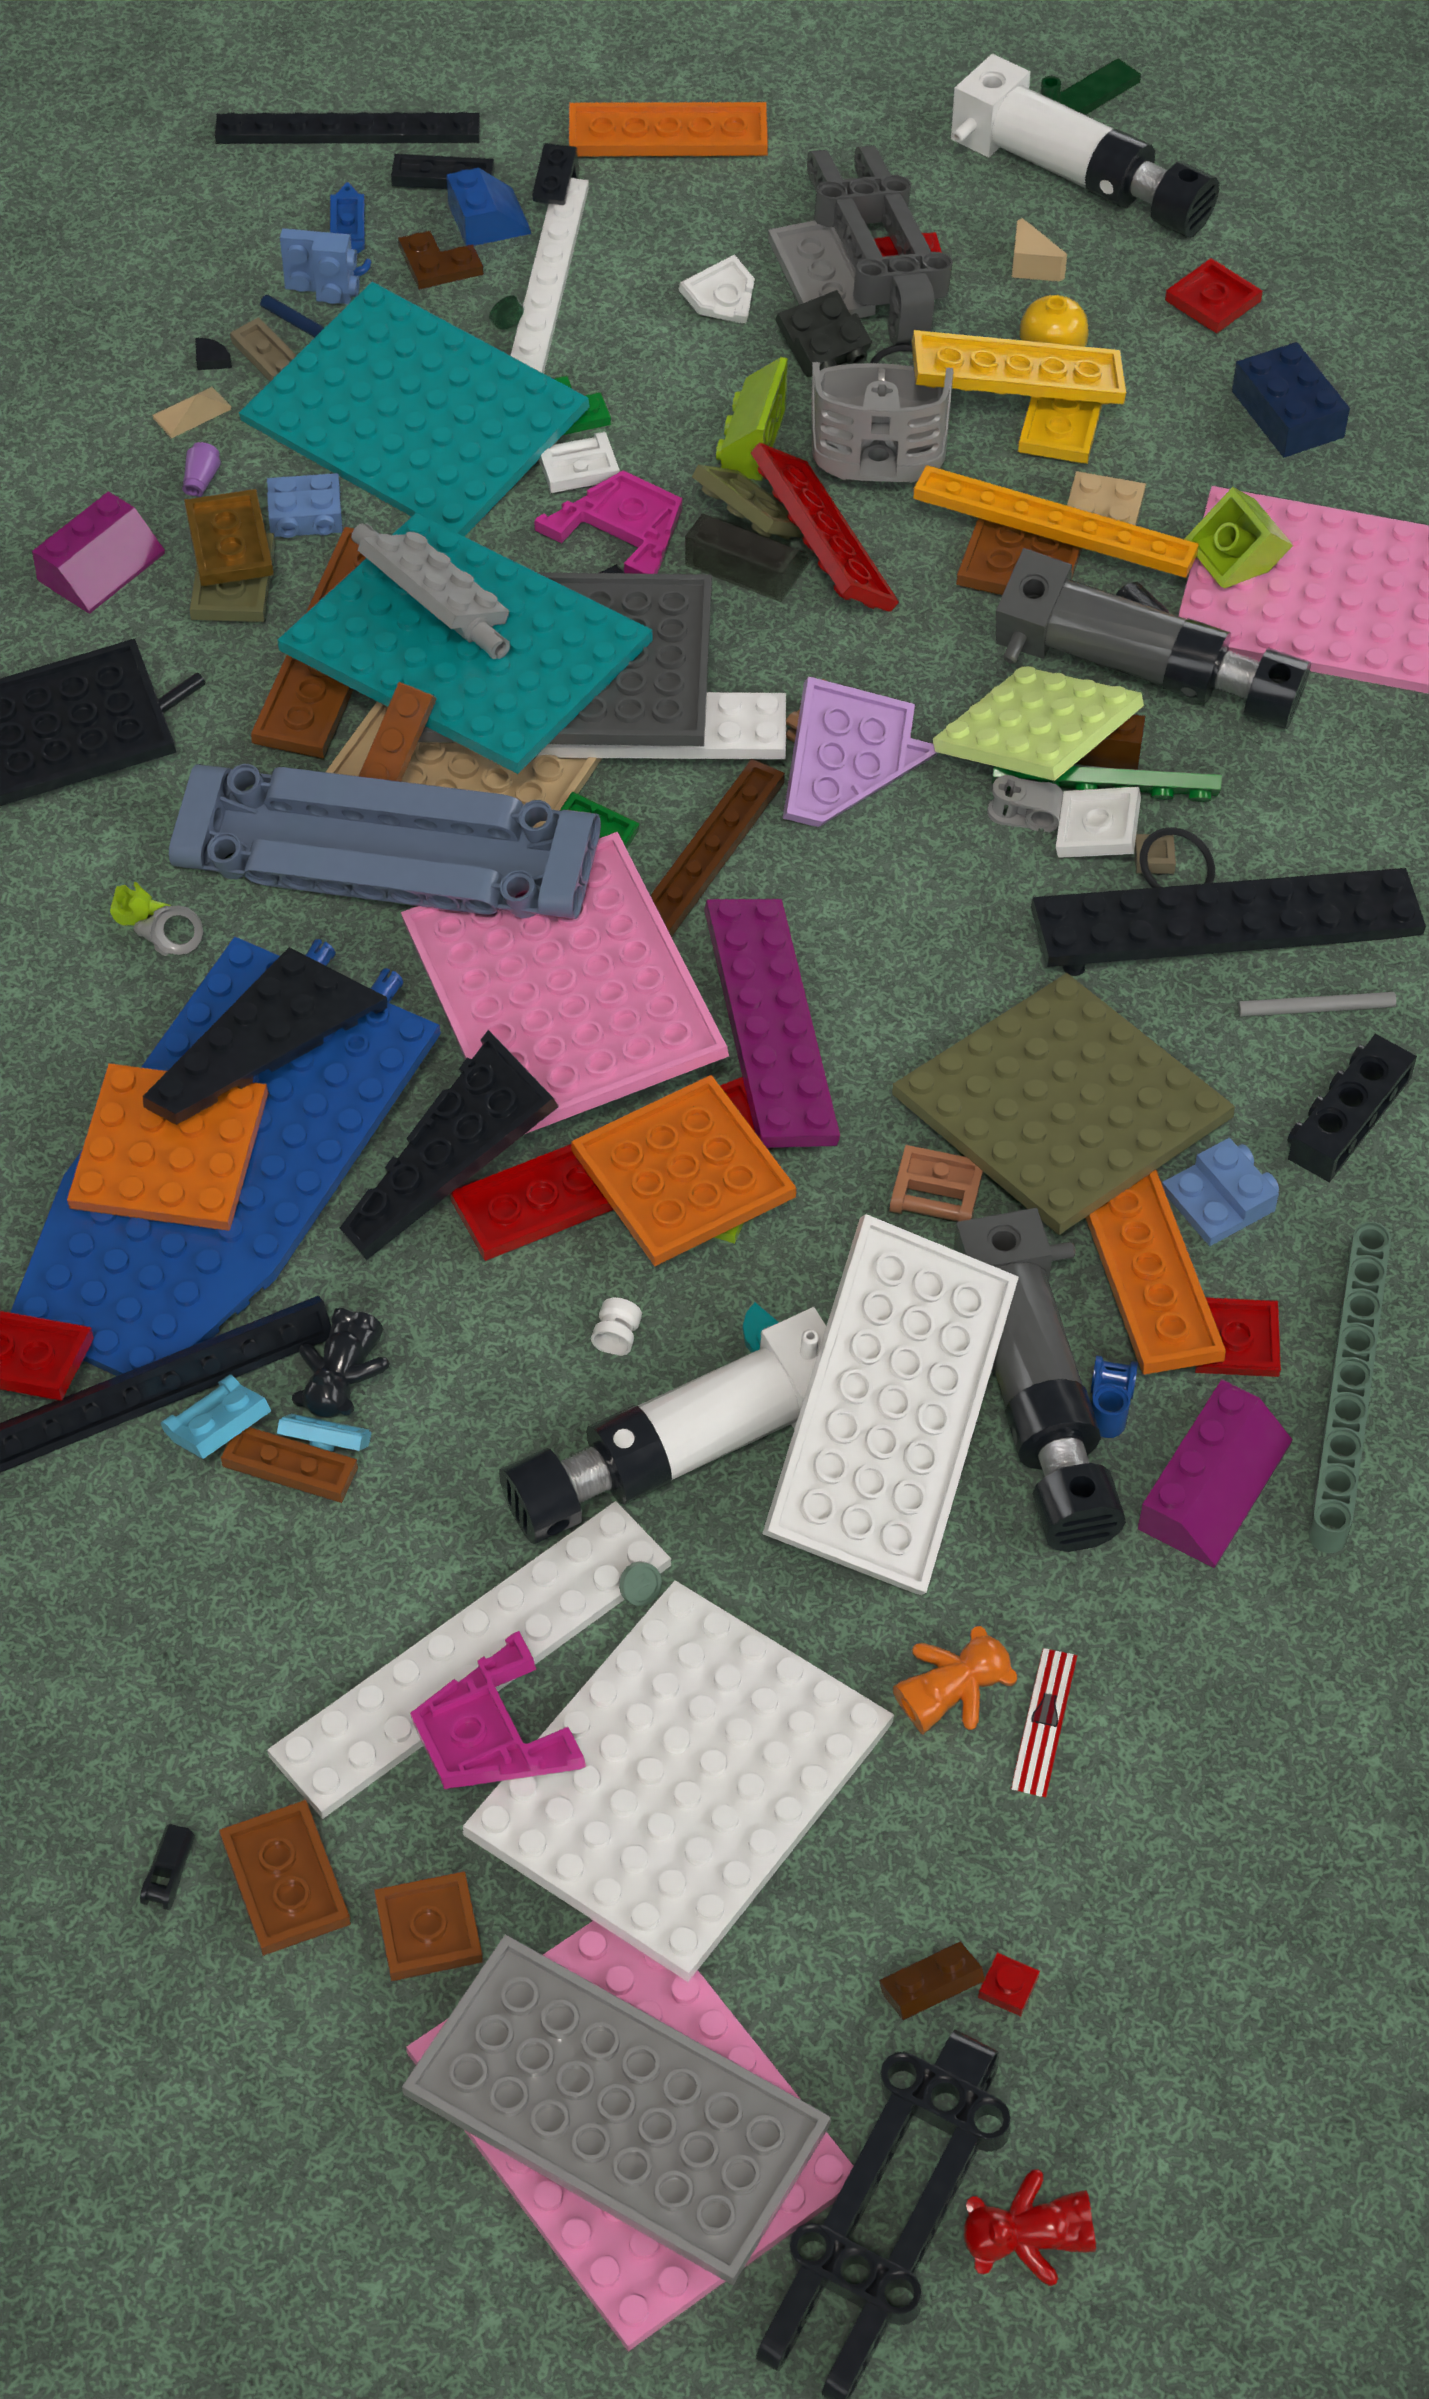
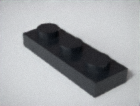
M395 154L391 172L392 186L447 189L446 174L480 168L494 176V159Z

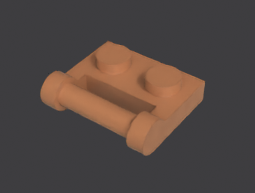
M905 1145L889 1212L902 1214L904 1210L953 1221L970 1220L973 1218L984 1172L967 1157ZM912 1189L962 1199V1204L960 1206L907 1195V1191Z

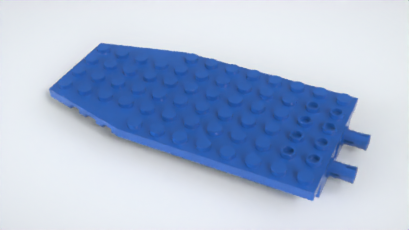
M234 936L141 1068L168 1071L280 956ZM316 939L313 941L306 956L327 966L330 960L334 958L336 952L327 942H324L320 949L322 940ZM384 968L370 989L387 997V1009L377 1014L373 1011L358 1019V1025L347 1031L341 1028L324 1037L322 1045L273 1072L266 1069L254 1076L253 1083L267 1085L268 1097L230 1231L70 1209L67 1198L81 1156L80 1152L62 1178L10 1313L91 1327L94 1339L83 1361L115 1376L213 1338L220 1332V1325L232 1314L236 1313L238 1315L250 1304L249 1299L261 1288L265 1290L276 1280L440 1036V1025L390 1004V1001L398 989L402 987L404 981L395 971H392L388 978L390 969Z

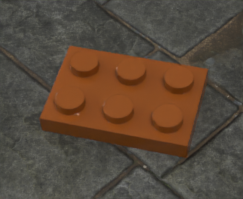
M306 1800L219 1830L222 1844L263 1956L351 1925L349 1913Z

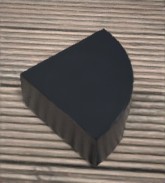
M195 338L197 370L232 368L231 356L225 346L212 339Z

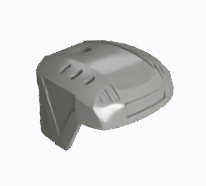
M813 362L811 434L812 456L821 469L842 480L912 483L919 480L926 465L940 468L946 457L953 368H946L944 387L930 388L923 385H915L914 366L861 363L838 365L820 370V363Z

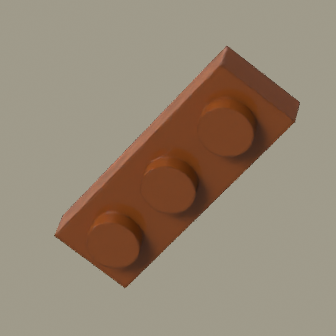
M398 683L359 777L402 781L435 704L436 697L404 683Z
M248 1427L232 1438L221 1456L222 1467L340 1503L343 1502L358 1469L357 1459Z

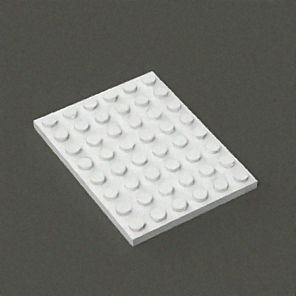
M674 1580L538 1738L540 1739L569 1727L584 1756L586 1767L579 1770L501 1781L463 1825V1835L689 1982L892 1725L894 1714Z

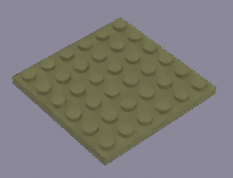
M1068 973L893 1083L892 1089L894 1097L970 1159L1027 1209L1038 1208L1041 1220L1058 1235L1233 1118L1235 1106Z

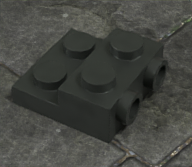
M838 290L782 311L775 318L806 377L812 376L813 362L820 363V370L838 366L847 361L849 364H856L862 361L868 355L867 351L873 343L857 313L851 315Z

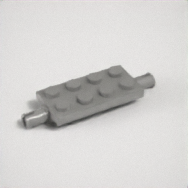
M368 523L356 526L351 538L353 542L359 545L358 551L450 629H454L468 642H475L491 658L496 659L497 657L500 659L507 654L510 648V641L501 636L492 627L498 624H505L509 610L497 601V597L493 593L481 588L474 582V578L470 574L458 569L450 562V558L447 555L434 549L427 543V539L419 533L407 532L403 535L379 534Z

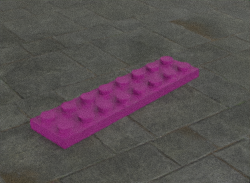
M707 899L704 912L755 1133L766 1148L837 1146L840 1132L782 899Z

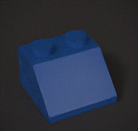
M480 168L446 174L448 205L466 246L472 244L475 246L531 234L529 224L512 187Z

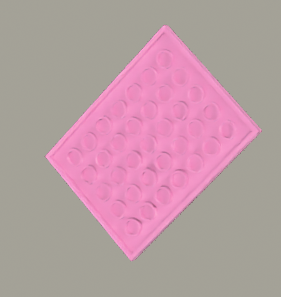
M1211 486L1204 517L1230 489ZM1243 492L1260 504L1293 546L1269 572L1225 589L1217 583L1196 557L1189 572L1178 616L1185 619L1191 618L1231 632L1229 650L1233 651V653L1236 652V654L1239 653V655L1242 654L1252 659L1255 658L1258 661H1261L1267 648H1272L1310 661V671L1429 694V525Z
M618 832L599 838L580 914L576 919L540 914L530 918H519L513 915L510 910L497 909V912L491 915L417 906L401 912L405 927L465 1060L467 1057L472 1059L483 1045L480 1041L481 1038L489 1030L551 1094L559 1107L527 1133L729 1057L727 1045ZM528 890L519 892L515 898L524 896Z
M594 1920L543 1954L548 1959L800 2099L698 1970L687 1982ZM447 2019L406 2046L407 2054L415 2065L418 2064ZM465 2131L628 2352L725 2282L716 2275ZM827 2132L745 2267L836 2201L853 2168V2164Z

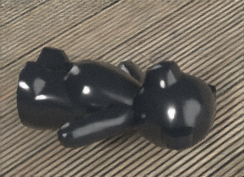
M335 1308L331 1318L332 1326L329 1338L324 1346V1357L318 1353L312 1344L303 1343L300 1346V1355L314 1374L309 1379L304 1390L297 1391L292 1395V1401L296 1406H303L312 1414L324 1418L336 1417L340 1414L344 1416L350 1415L354 1411V1405L350 1400V1384L358 1383L381 1374L390 1364L386 1357H377L365 1362L369 1353L379 1342L383 1332L381 1323L373 1315L362 1311L352 1312L344 1308Z

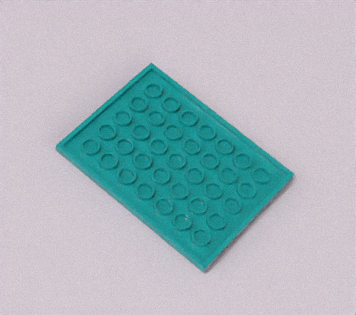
M371 282L239 412L240 420L329 471L335 474L338 473L340 477L412 517L417 513L465 537L541 458V454L548 448L550 449L590 406L588 397L382 286Z
M415 513L392 535H403L407 532L423 535L427 539L428 544L438 552L447 555L452 564L461 571L470 574L474 578L475 583L485 591L493 593L497 597V601L509 610L505 624H498L492 627L501 636L510 641V648L504 657L500 659L497 657L496 659L491 658L475 642H468L454 629H450L367 558L277 639L279 651L387 707L399 682L433 695L437 699L426 722V727L519 774L595 696L628 666L630 661H633L643 651L644 647H647L653 641V630Z

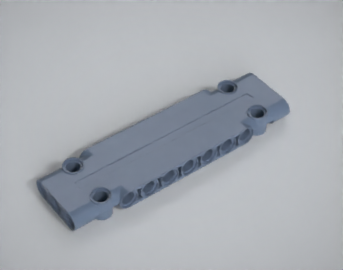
M196 764L190 773L170 841L169 861L175 867L219 872L228 879H239L245 876L251 882L264 886L484 915L495 914L497 909L510 910L513 915L519 918H530L540 914L576 919L580 914L599 841L601 822L600 816L596 813L552 810L550 805L542 800H532L524 805L517 798L504 794L287 767L274 768L272 775L261 774L255 766L250 764H240L233 769ZM254 785L249 790L244 791L248 786ZM546 821L542 826L533 828L538 822ZM234 853L230 858L224 859L227 855ZM528 890L524 896L515 898L519 892Z

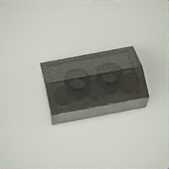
M703 513L685 536V566L778 602L783 601L814 558V553L771 536L766 537L755 530L721 517Z

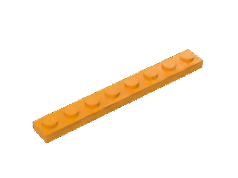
M928 465L924 468L914 487L913 499L1187 578L1198 554L1199 544Z

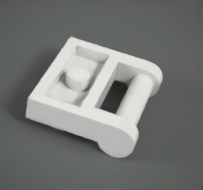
M606 432L594 433L592 438L555 444L543 452L539 459L551 493L597 485L620 472Z

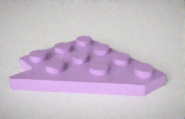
M808 676L803 687L783 819L820 827L936 756L938 752H935L934 744L910 738L915 704Z

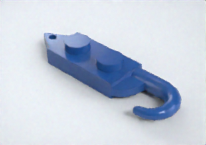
M346 182L336 195H330V233L350 234L351 249H356L358 254L365 249L364 194H359L349 182ZM366 259L362 266L356 267L353 270L354 276L360 277L370 269L371 260Z

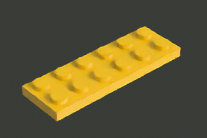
M914 330L912 352L915 385H923L930 388L944 387L946 368H953L952 388L963 391L976 390L997 394L1028 395L1034 398L1049 397L1067 401L1080 400L1098 402L1100 404H1124L1126 387L1120 350Z

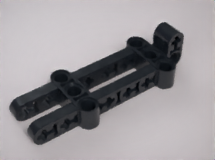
M955 2029L946 2041L934 2065L907 2052L894 2053L883 2062L881 2068L882 2092L888 2102L823 2225L815 2223L804 2224L798 2227L792 2234L790 2252L792 2263L798 2273L759 2346L756 2360L776 2371L783 2367L821 2293L826 2288L863 2308L826 2379L821 2394L828 2399H850L889 2323L906 2325L917 2318L922 2307L921 2285L914 2274L978 2150L985 2152L997 2151L1009 2139L1010 2111L999 2098L987 2093L998 2069L999 2052ZM899 2071L910 2072L916 2080L910 2087L901 2089L892 2085L890 2078ZM941 2093L952 2094L959 2101L955 2108L948 2111L939 2110L932 2102ZM992 2115L1000 2120L1002 2126L994 2133H985L979 2130L975 2123L982 2116ZM915 2116L952 2135L889 2259L886 2260L850 2241V2238ZM807 2242H820L826 2248L825 2254L816 2261L805 2260L800 2256L799 2252L801 2247ZM852 2264H860L866 2267L870 2273L864 2282L851 2284L843 2278V2272ZM903 2287L912 2293L913 2300L909 2305L897 2308L887 2302L886 2296L890 2290Z

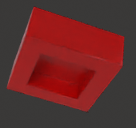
M997 1952L985 1977V1981L979 1990L978 1998L1021 2017L1039 1979L1040 1971Z

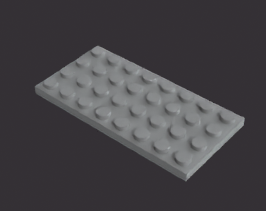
M506 1934L402 2086L403 2095L731 2285H734L831 2125V2117Z

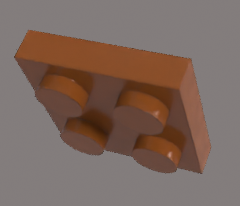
M465 1871L374 1890L391 1981L483 1963Z

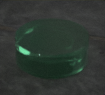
M516 296L504 297L491 309L489 319L498 329H508L521 319L524 306Z

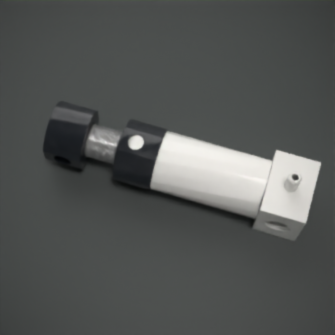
M991 54L955 87L951 140L987 157H990L1001 147L1086 188L1088 192L1121 208L1129 207L1137 198L1143 199V201L1151 204V218L1154 222L1185 237H1194L1205 226L1213 212L1219 194V181L1216 177L1182 161L1176 162L1169 170L1154 164L1155 149L1151 144L1119 129H1113L1029 89L1030 71Z
M812 1307L762 1330L759 1350L638 1406L633 1405L589 1425L586 1430L589 1449L586 1448V1451L583 1450L579 1454L576 1453V1455L569 1456V1458H565V1460L560 1462L551 1449L545 1448L499 1469L500 1484L504 1497L525 1537L530 1543L536 1544L581 1523V1502L588 1500V1498L591 1499L599 1493L602 1494L606 1490H610L614 1498L620 1504L625 1505L670 1484L671 1480L788 1425H792L795 1430L826 1329V1325L816 1309Z

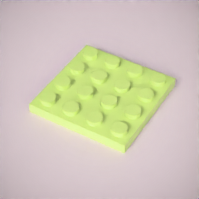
M1022 666L933 738L934 749L938 753L1055 781L1144 706L1142 693L1127 690L1121 686L1113 687L1095 683L1093 680H1082L1065 676L1062 673H1050L1036 670L1034 667Z

